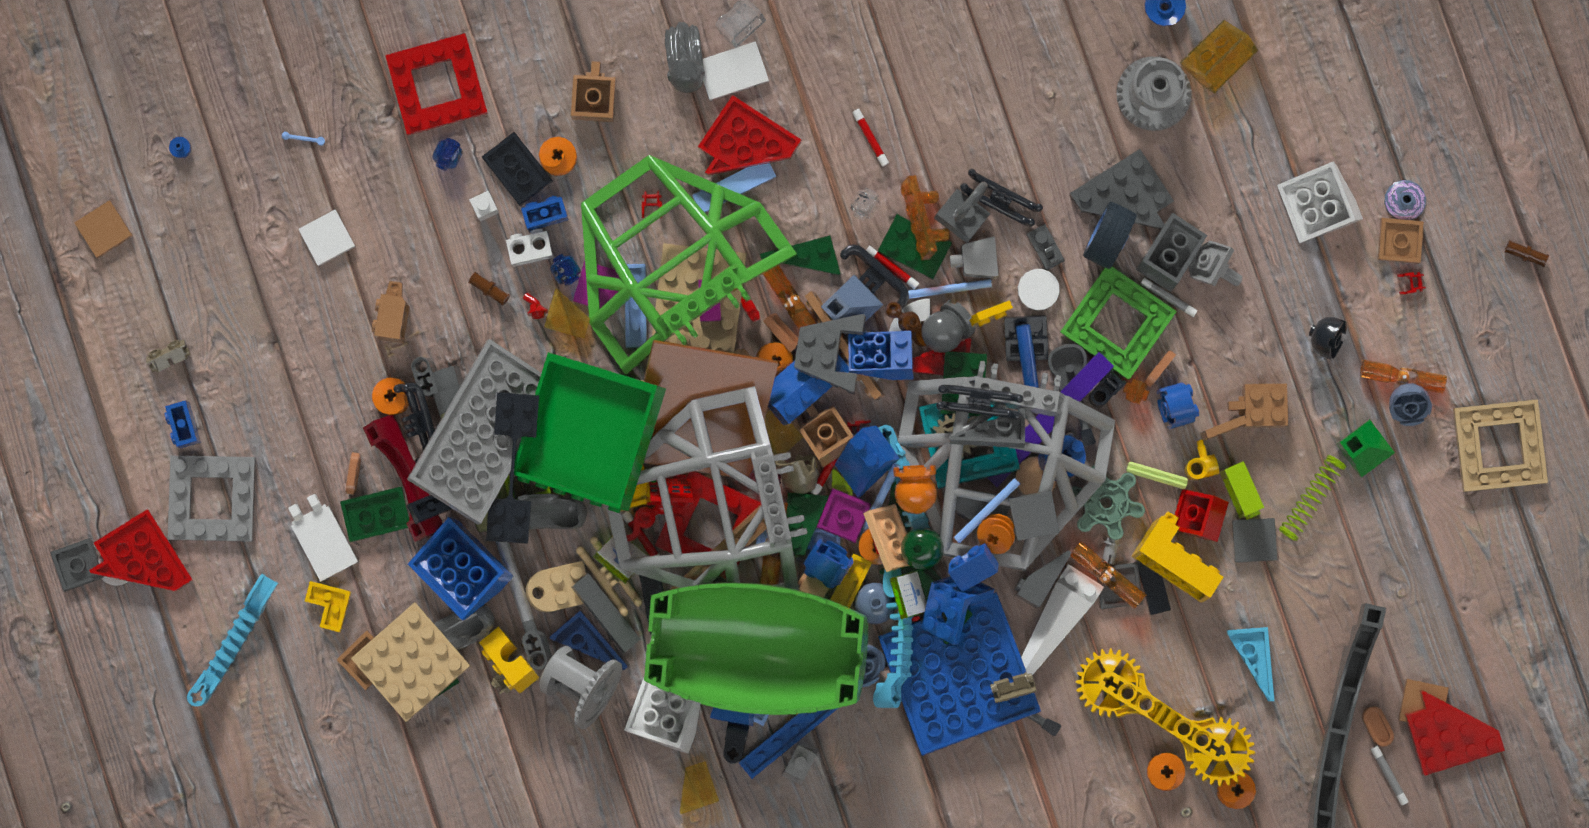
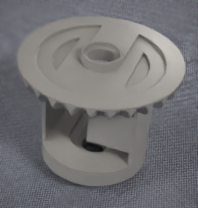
M1160 56L1143 57L1129 65L1122 73L1117 85V102L1122 114L1133 125L1145 130L1159 131L1172 127L1184 117L1190 106L1192 90L1187 74L1175 62Z
M563 646L555 652L547 663L540 678V691L548 696H552L559 691L576 701L578 705L574 718L575 725L580 729H586L601 715L613 696L621 677L622 664L617 660H610L595 672L576 661L571 647Z

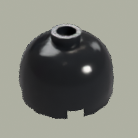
M1325 317L1317 325L1313 324L1309 331L1313 350L1322 357L1330 360L1331 358L1334 359L1343 344L1341 338L1342 334L1346 335L1347 321L1335 317Z

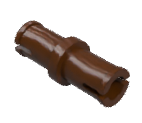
M1511 240L1508 241L1504 253L1522 258L1521 261H1530L1542 267H1545L1549 257L1548 254L1531 249L1532 246L1527 245L1526 247Z
M474 272L469 279V284H472L482 291L484 296L491 297L502 306L510 298V294H507L495 286L496 283L493 281L489 282L477 272Z

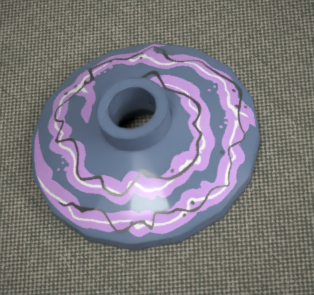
M1401 180L1388 188L1384 204L1387 212L1393 218L1413 220L1422 214L1426 206V197L1423 189L1417 183L1410 180ZM1404 196H1408L1410 198L1409 203H1405L1403 201Z

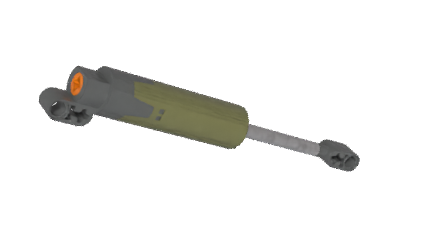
M417 357L411 365L416 384L421 387L425 396H434L440 418L442 419L464 381L459 366H450L437 371L433 360ZM423 361L427 364L425 372L420 370V364ZM430 383H432L433 387H431L430 390H427V387L430 386ZM504 483L495 499H506L508 497ZM488 512L481 524L477 525L475 523L478 532L487 531ZM495 541L503 566L514 576L509 581V585L525 631L522 642L529 664L535 670L545 669L552 657L546 636L542 631L537 630L509 542ZM534 637H537V640H538V641H535V643H532V642H531V639H533ZM541 648V651L534 652V649ZM539 654L545 659L542 666L537 662Z

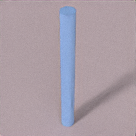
M991 279L909 290L908 292L909 299L990 288L992 284Z
M892 464L871 510L882 506L895 480L893 468L899 467L900 469V465ZM866 520L863 524L860 535H862L866 530L869 529Z
M1014 478L954 537L955 540L961 543L1020 485V482Z

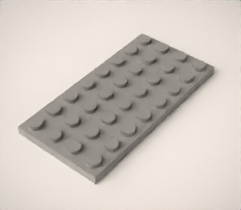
M488 339L407 480L477 525L481 524L511 471L513 440L510 436L494 435L497 392L535 395L541 372ZM522 437L517 440L516 455Z

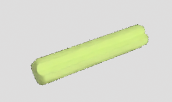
M1129 462L1127 465V473L1177 488L1185 489L1188 483L1187 478L1134 462Z

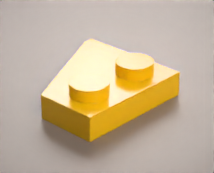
M1009 300L972 315L969 321L972 326H984L990 323L992 318L999 320L1006 317V312L1013 308Z

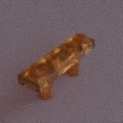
M911 175L901 184V194L904 196L906 212L911 220V230L915 234L917 241V251L920 253L922 260H929L937 251L935 242L948 241L950 233L947 228L931 229L924 204H936L939 201V194L937 191L921 192L916 175Z

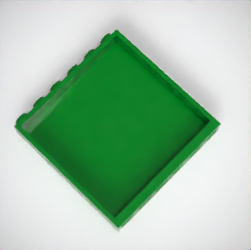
M548 352L535 395H540L536 438H521L515 460L514 475L518 476V481L529 484L531 480L536 482V487L548 489L549 486L554 488L553 492L561 495H566V492L571 493V498L579 501H584V498L589 499V504L602 507V504L608 505V510L620 513L621 510L629 511L666 388Z

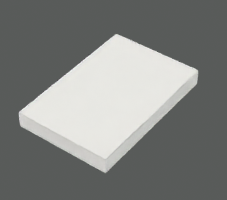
M756 41L703 59L705 70L703 83L709 101L769 82Z

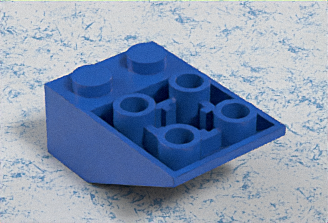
M911 331L866 332L863 335L848 334L849 373L888 380L913 379V341Z

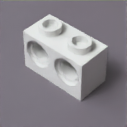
M543 229L530 231L531 234L522 236V234L511 235L510 239L506 240L512 267L554 258L548 232H543ZM537 240L545 241V246L543 249L537 250L534 248V243ZM522 244L525 246L522 254L514 253L513 250L516 245Z

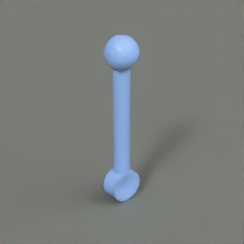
M283 132L281 135L284 140L296 139L316 142L320 146L325 144L323 137L310 138L291 135L288 132Z

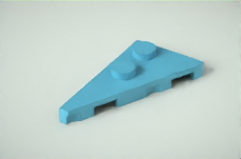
M1268 627L1226 630L1228 637L1267 701H1274Z

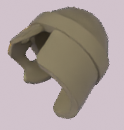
M798 454L795 462L787 464L785 460L775 461L777 468L787 465L793 466L794 471L780 474L784 485L795 493L804 494L815 489L819 470L816 457L813 454L804 457ZM809 460L810 464L805 465V461Z

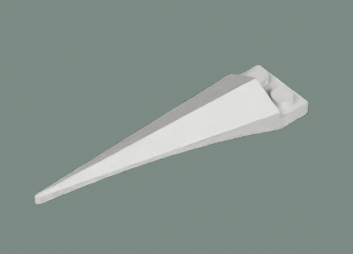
M1069 564L1057 581L1021 657L1027 674L1032 673L1033 675L1093 606L1104 589V586Z

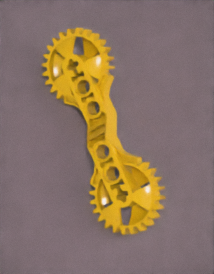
M1110 648L1108 654L1101 649V656L1094 652L1093 660L1086 658L1087 666L1084 664L1080 665L1084 672H1077V675L1082 677V679L1076 680V684L1081 685L1076 691L1083 693L1079 699L1081 701L1087 700L1084 705L1086 708L1092 705L1091 712L1095 713L1099 710V716L1101 717L1107 712V716L1111 718L1112 712H1115L1117 718L1129 714H1137L1152 721L1180 740L1185 749L1186 761L1194 762L1190 769L1197 768L1198 770L1195 775L1200 776L1203 774V782L1209 778L1210 785L1218 781V785L1221 787L1223 781H1226L1227 785L1230 786L1231 779L1238 783L1237 776L1240 775L1245 778L1246 776L1243 771H1251L1248 763L1255 762L1250 756L1255 755L1256 752L1250 750V748L1255 746L1254 742H1248L1252 737L1251 734L1244 736L1247 730L1245 727L1239 730L1240 723L1237 722L1233 726L1230 718L1227 723H1224L1223 718L1220 717L1219 723H1216L1214 717L1202 721H1194L1179 714L1151 695L1146 686L1144 673H1137L1141 669L1140 665L1134 667L1136 660L1131 659L1128 661L1130 656L1128 653L1122 657L1121 650H1118L1115 655L1112 648ZM1123 660L1126 663L1121 673L1118 675L1114 673L1116 667L1119 665V663ZM1097 661H1101L1106 670L1105 673H1102ZM1113 679V682L1119 686V689L1117 690L1111 685L1108 687L1106 681ZM1085 681L1099 682V684H1085ZM1127 689L1134 691V695L1130 699L1123 698V693ZM1103 690L1107 695L1102 703L1097 706L1095 702ZM1150 700L1152 702L1149 710L1141 709L1143 701ZM1182 725H1189L1190 731L1186 735H1181L1179 728ZM1234 729L1236 733L1228 744L1224 740L1230 731ZM1200 736L1208 737V743L1205 746L1197 744V739ZM1213 741H1215L1214 746L1216 748L1222 749L1224 747L1225 755L1218 757V753L1211 748ZM1232 751H1247V754L1232 753ZM1213 760L1217 764L1210 775L1205 772ZM1226 762H1229V764L1231 765L1235 773L1234 775L1231 776L1227 766L1225 765Z

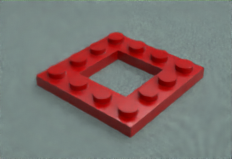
M466 33L385 55L407 136L488 114ZM451 60L462 98L422 109L412 71Z
M692 471L688 473L686 479H691L693 503L688 507L673 506L672 508L682 554L710 552L712 548L684 536V533L700 498L718 505L713 479ZM723 484L728 511L739 515L732 528L734 530L761 503ZM665 522L655 546L673 554L667 523ZM725 570L719 575L726 579Z

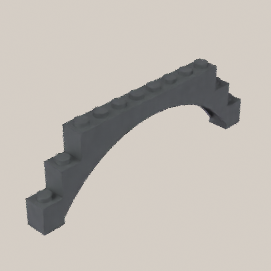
M1368 603L1361 604L1357 625H1352L1348 646L1343 648L1307 812H1311L1308 828H1335L1337 798L1348 735L1364 674L1377 637L1383 627L1387 609L1385 607Z

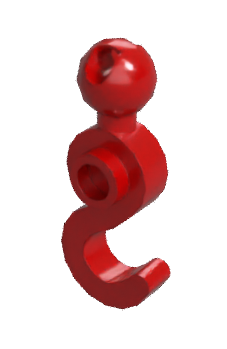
M654 505L652 509L642 507L636 511L633 522L634 531L632 534L626 535L628 543L638 538L640 528H651L654 525L656 515H665L663 506Z

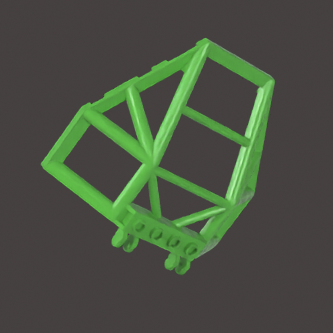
M651 155L642 159L581 203L589 323L626 376L650 356L653 340L665 342L676 334L681 343L686 345V338L679 332L682 328L686 326L691 336L696 338L699 335L690 324L692 321L726 297L729 298L737 309L740 305L737 299L732 296L733 292L738 289L746 301L750 300L751 298L742 287L743 285L797 255L760 202ZM649 170H652L674 198L613 241L594 209ZM676 179L712 194L708 216ZM723 200L743 207L721 219ZM681 204L707 235L637 283L617 248ZM755 216L779 251L746 268L722 233ZM595 236L620 279L597 275ZM708 244L702 284L692 294L685 295L646 288ZM717 248L730 267L711 279ZM598 288L619 291L602 308L599 307ZM632 297L656 333L628 357L604 322ZM648 297L679 303L660 316Z

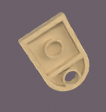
M583 561L541 570L532 575L526 585V597L531 606L541 612H553L584 604L571 588L586 575ZM536 587L542 591L540 599L534 598L532 594L533 589Z

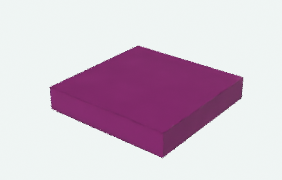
M584 261L573 302L588 306ZM597 265V275L620 279L614 269ZM598 288L599 307L602 308L619 291Z
M832 488L817 528L856 543L865 522L863 513L869 511L871 504Z

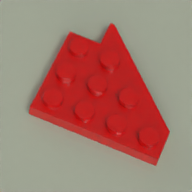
M732 95L698 145V148L714 158L705 171V174L709 176L791 159L802 140Z
M148 509L94 542L104 561L90 569L91 574L175 592L193 581Z
M1423 690L1420 691L1424 709L1405 714L1424 776L1505 751L1499 730Z

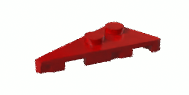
M965 339V341L960 342L950 352L970 353L972 339ZM932 350L914 357L913 372L943 376L945 353Z

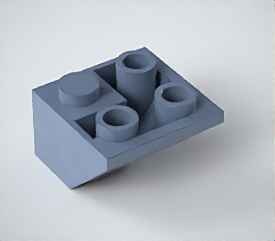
M854 274L821 307L833 320L865 314L866 322L883 304Z

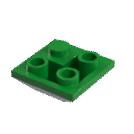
M1370 419L1336 444L1361 478L1395 453Z

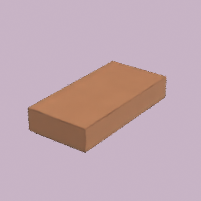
M776 313L769 315L763 320L790 353L797 349V336Z

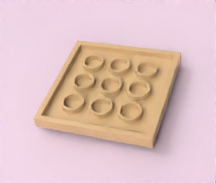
M416 602L351 658L405 722L413 718L471 666Z

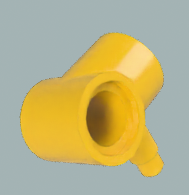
M1198 440L1197 450L1200 458H1194L1187 462L1184 469L1186 476L1191 480H1199L1219 474V466L1215 454L1208 455L1203 440ZM1192 464L1200 465L1201 473L1199 475L1192 473Z

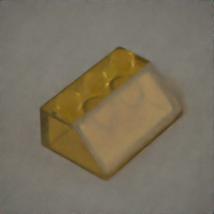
M1223 20L1180 64L1204 88L1215 94L1251 59L1258 49L1248 34Z

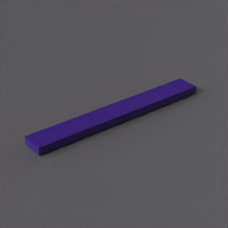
M1098 352L1060 392L1080 402L1114 365ZM1038 414L1036 419L1046 433L1049 434L1053 429L1055 417ZM1029 424L1025 428V442L1039 445L1042 440ZM1015 449L1019 464L1031 453L1030 451ZM1012 472L987 478L998 487Z

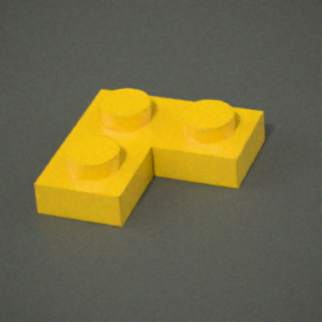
M310 581L305 602L325 607L319 627L341 633L351 591Z

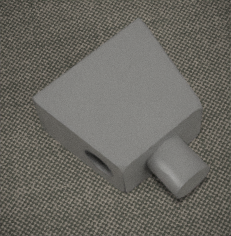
M995 237L963 244L961 246V254L950 255V267H963V276L997 279L998 266Z
M800 740L782 776L801 785L819 749Z

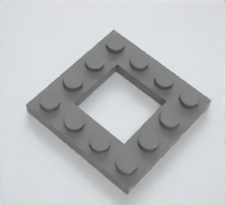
M170 455L167 540L253 542L256 458ZM192 477L233 478L231 520L191 519Z

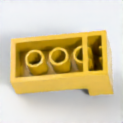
M1166 512L1151 524L1131 557L1202 603L1211 598L1222 581L1223 576L1219 574L1220 571L1214 566L1209 565L1208 567L1202 563L1203 560L1195 554L1190 555L1184 551L1185 548L1181 544L1171 542L1179 529L1175 525L1178 517L1170 512Z

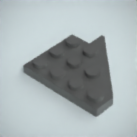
M1141 149L1069 194L1081 212L1101 216L1111 201L1137 214L1134 224L1162 229L1164 226L1157 212L1174 202Z

